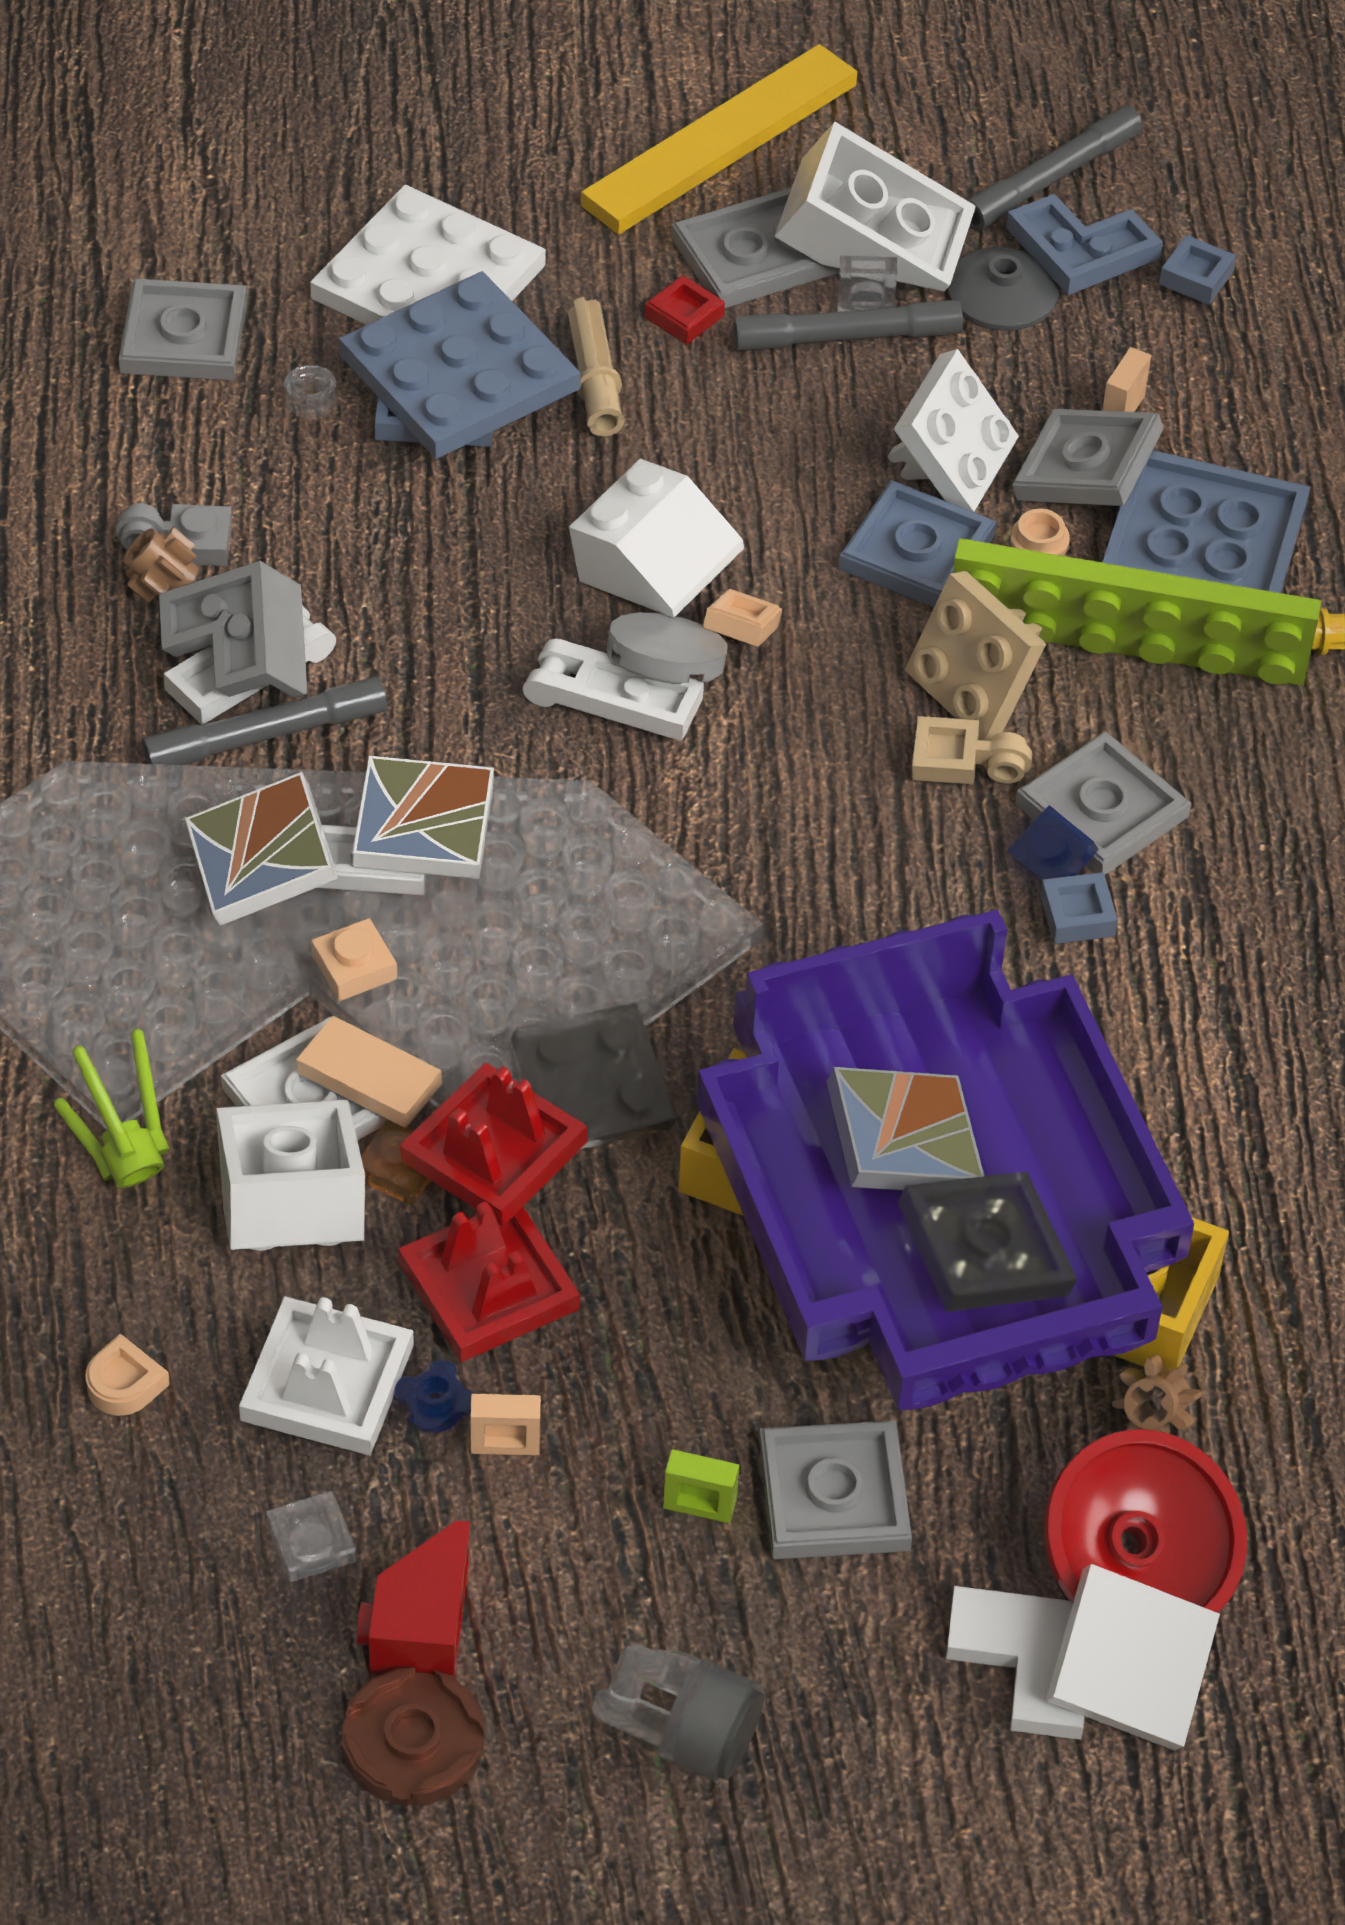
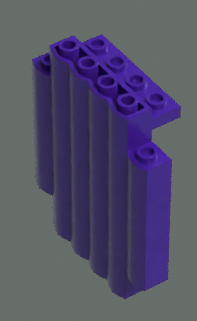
M998 909L977 915H961L946 923L914 931H897L886 938L850 947L838 946L827 950L823 954L787 963L774 962L759 970L747 972L746 990L735 993L733 1028L746 1058L740 1060L726 1059L712 1067L698 1070L697 1106L804 1361L836 1358L870 1343L898 1410L931 1407L963 1392L996 1389L1028 1374L1061 1371L1090 1357L1123 1354L1155 1340L1163 1306L1146 1272L1161 1269L1187 1257L1194 1229V1221L1073 974L1052 980L1039 979L1029 982L1021 988L1010 989L1002 972L1007 928ZM845 1067L959 1076L985 1177V1182L978 1195L851 1187L827 1086V1080L833 1068Z

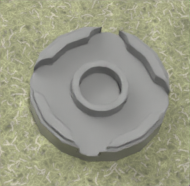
M638 612L622 615L611 622L606 651L610 657L619 654L621 656L619 664L633 674L650 680L682 684L689 683L690 675L703 674L702 682H709L721 675L724 670L728 644L720 634L705 629L702 624L683 617L675 616L672 618L662 613Z

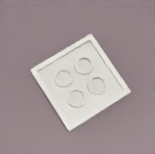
M404 185L310 282L311 299L368 325L483 271L513 301L545 266L546 249L408 185Z

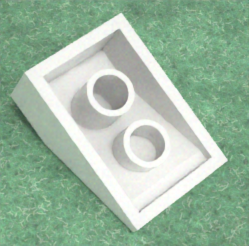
M834 121L802 158L774 237L822 265L945 291L951 284L976 206Z

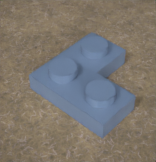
M1055 194L1010 210L1007 215L1006 229L1067 295L1161 258L1163 241L1132 209L1085 227Z

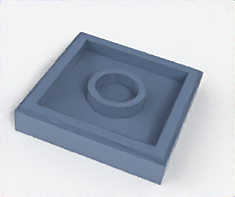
M890 480L840 554L838 570L934 607L949 575L954 572L955 554L959 538L991 543L995 537L997 521Z

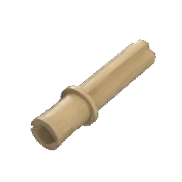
M579 297L574 300V307L568 311L578 369L581 372L580 389L577 390V393L585 401L587 425L590 427V431L597 436L606 437L619 432L624 426V415H622L618 397L622 382L620 375L612 366L600 303L596 299L586 301L584 297Z

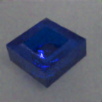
M1048 805L1007 851L1013 860L1042 883L1043 879L1075 876L1099 849L1092 839Z

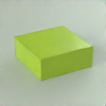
M672 1449L665 1471L663 1509L730 1524L737 1501L740 1464Z

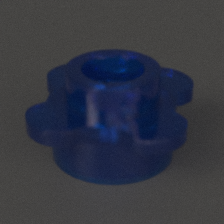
M435 1361L430 1365L428 1371L415 1378L403 1377L396 1384L395 1396L397 1400L408 1404L410 1418L421 1431L441 1432L448 1430L458 1423L461 1416L471 1413V1395L475 1393L470 1389L463 1388L456 1378V1366L449 1361ZM433 1392H438L442 1397L430 1398L429 1395Z

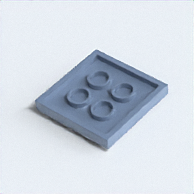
M483 271L339 338V355L435 459L580 389L581 372Z
M1153 450L1125 505L1120 506L1102 563L1282 593L1311 487Z

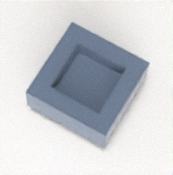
M1185 235L1161 268L1159 285L1210 305L1234 272L1237 255Z
M1104 872L1042 880L1040 897L1054 944L1116 936L1118 919Z

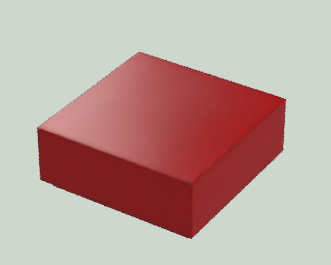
M681 275L645 303L644 318L688 345L724 317L725 301L686 276Z

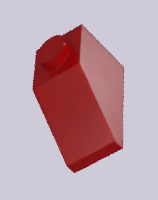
M454 1521L377 1575L374 1603L361 1602L357 1627V1645H369L370 1673L384 1674L396 1668H416V1673L425 1672L434 1675L435 1670L455 1678L470 1563V1522Z

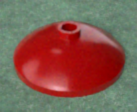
M1146 1429L1125 1430L1104 1436L1084 1447L1067 1462L1056 1478L1048 1496L1044 1516L1046 1553L1059 1586L1072 1604L1082 1570L1090 1564L1216 1613H1219L1227 1604L1240 1582L1247 1555V1528L1237 1493L1222 1469L1207 1454L1180 1437ZM1123 1531L1131 1533L1136 1538L1138 1543L1136 1554H1131L1123 1548L1121 1544Z

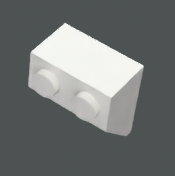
M641 458L569 526L580 582L672 618L693 600L744 549L743 539L688 476Z
M348 1100L216 1108L223 1209L231 1250L252 1249L263 1251L278 1246L307 1244L332 1246L341 1242L364 1241L365 1172Z

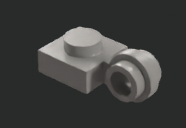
M137 503L128 506L117 519L116 535L126 550H128L140 534L152 528L166 535L172 527H175L195 544L192 552L196 554V558L192 561L195 565L228 566L232 531L231 506L172 504L170 521H163L154 507L148 504Z

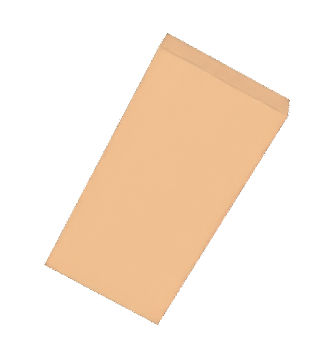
M335 1016L329 1019L296 1059L298 1074L404 1128L408 1127L442 1085V1072L440 1069Z

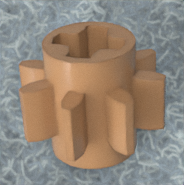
M172 527L166 535L152 528L144 531L134 540L124 556L123 562L130 568L126 572V575L131 578L127 585L149 603L156 595L159 596L160 593L193 583L198 573V566L192 562L196 558V554L192 552L195 544L175 527Z
M1154 1354L1146 1359L1144 1365L1146 1376L1132 1367L1124 1370L1119 1375L1123 1383L1129 1388L1126 1394L1112 1401V1407L1125 1409V1413L1130 1420L1126 1430L1142 1428L1170 1434L1169 1422L1177 1429L1183 1431L1195 1423L1193 1417L1185 1409L1188 1404L1196 1401L1203 1395L1202 1391L1189 1388L1184 1378L1189 1367L1186 1363L1174 1370L1163 1368L1159 1354ZM1155 1387L1161 1388L1166 1394L1161 1401L1163 1408L1159 1411L1153 1409L1149 1404L1154 1395L1152 1389Z

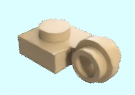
M918 716L912 765L913 780L974 784L976 764H979L987 769L989 777L994 781L1015 783L1020 781L1031 768L1032 751L1027 746L1025 738L1019 734L1002 732L994 735L990 741L979 740V720Z

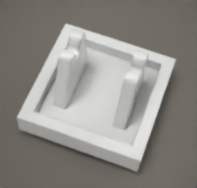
M956 349L941 353L894 428L903 442L892 448L888 459L894 463L900 461L907 463L900 473L903 479H930L946 502L974 512L1019 436L980 382L978 376L973 372L959 350Z
M284 1296L239 1405L240 1421L371 1456L414 1346L413 1330L361 1317L358 1308L351 1304L345 1305L343 1312L332 1308L331 1300L325 1297L319 1298L316 1305Z

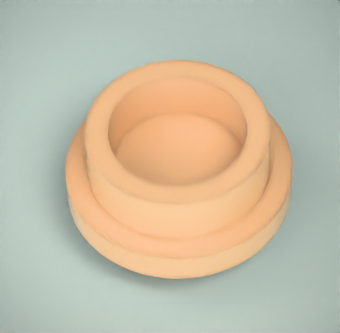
M1033 509L1025 512L1012 527L1010 536L1011 547L1061 556L1066 554L1070 535L1063 519L1057 513L1047 509Z

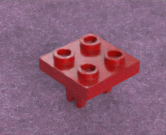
M485 1062L400 1144L401 1161L475 1209L480 1203L488 1202L498 1224L504 1226L588 1142L587 1125L534 1093L527 1080L522 1079L517 1082L512 1079L511 1073L506 1067L501 1066L499 1069H496Z
M482 1202L476 1207L475 1215L467 1218L463 1212H459L452 1217L450 1226L398 1248L399 1265L460 1363L580 1310V1293L524 1207L504 1226L498 1224L488 1202Z

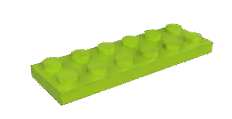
M962 538L958 540L953 573L967 571L1008 609L1023 610L1026 613L1023 623L1040 625L1042 630L1039 637L1045 643L1054 642L1082 647L1089 652L1097 654L1112 652L1141 657L1145 661L1155 664L1170 662L1199 667L1213 674L1233 673L1257 677L1265 682L1277 685L1291 683L1304 686L1319 618L1321 600Z

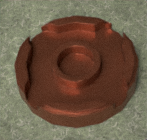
M396 1668L374 1677L352 1697L345 1712L346 1718L342 1725L343 1758L354 1780L375 1798L400 1806L430 1805L456 1794L475 1775L484 1753L483 1714L472 1692L451 1675L434 1670V1675L425 1672L416 1673V1668Z

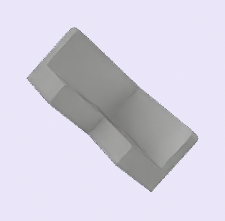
M258 561L159 594L162 650L178 657L213 645L216 690L230 697L271 684L294 698L307 694L300 584L262 561Z

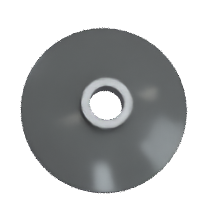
M990 247L971 252L958 260L951 284L947 288L949 300H960L963 317L968 321L988 329L1012 331L1029 328L1045 320L1057 305L1059 285L1028 252L1008 247Z

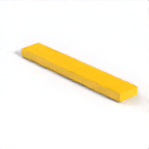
M818 44L581 191V207L619 235L855 87L857 70L821 44Z

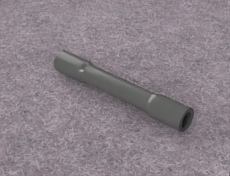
M1123 105L1091 124L1084 133L1011 177L999 180L967 199L968 202L976 206L969 227L975 231H981L1007 215L1008 211L1016 209L1021 202L1095 157L1106 155L1139 135L1142 131V121L1139 114L1131 106Z
M960 300L910 303L903 307L801 315L777 313L733 318V337L736 351L783 348L798 343L901 335L909 337L961 334L963 330V314Z
M378 676L326 689L321 694L205 725H189L142 738V748L147 766L153 774L202 761L209 755L325 724H340L387 711L386 695L381 680Z

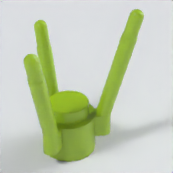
M134 1029L131 1033L146 1128H141L137 1120H128L121 1123L85 1048L80 1045L74 1047L72 1053L108 1128L101 1135L104 1146L102 1147L65 1099L57 1098L54 1102L55 1109L95 1160L103 1180L113 1179L118 1188L131 1187L157 1175L165 1166L161 1155L170 1150L161 1130L149 1055L146 1049L144 1033L141 1029Z

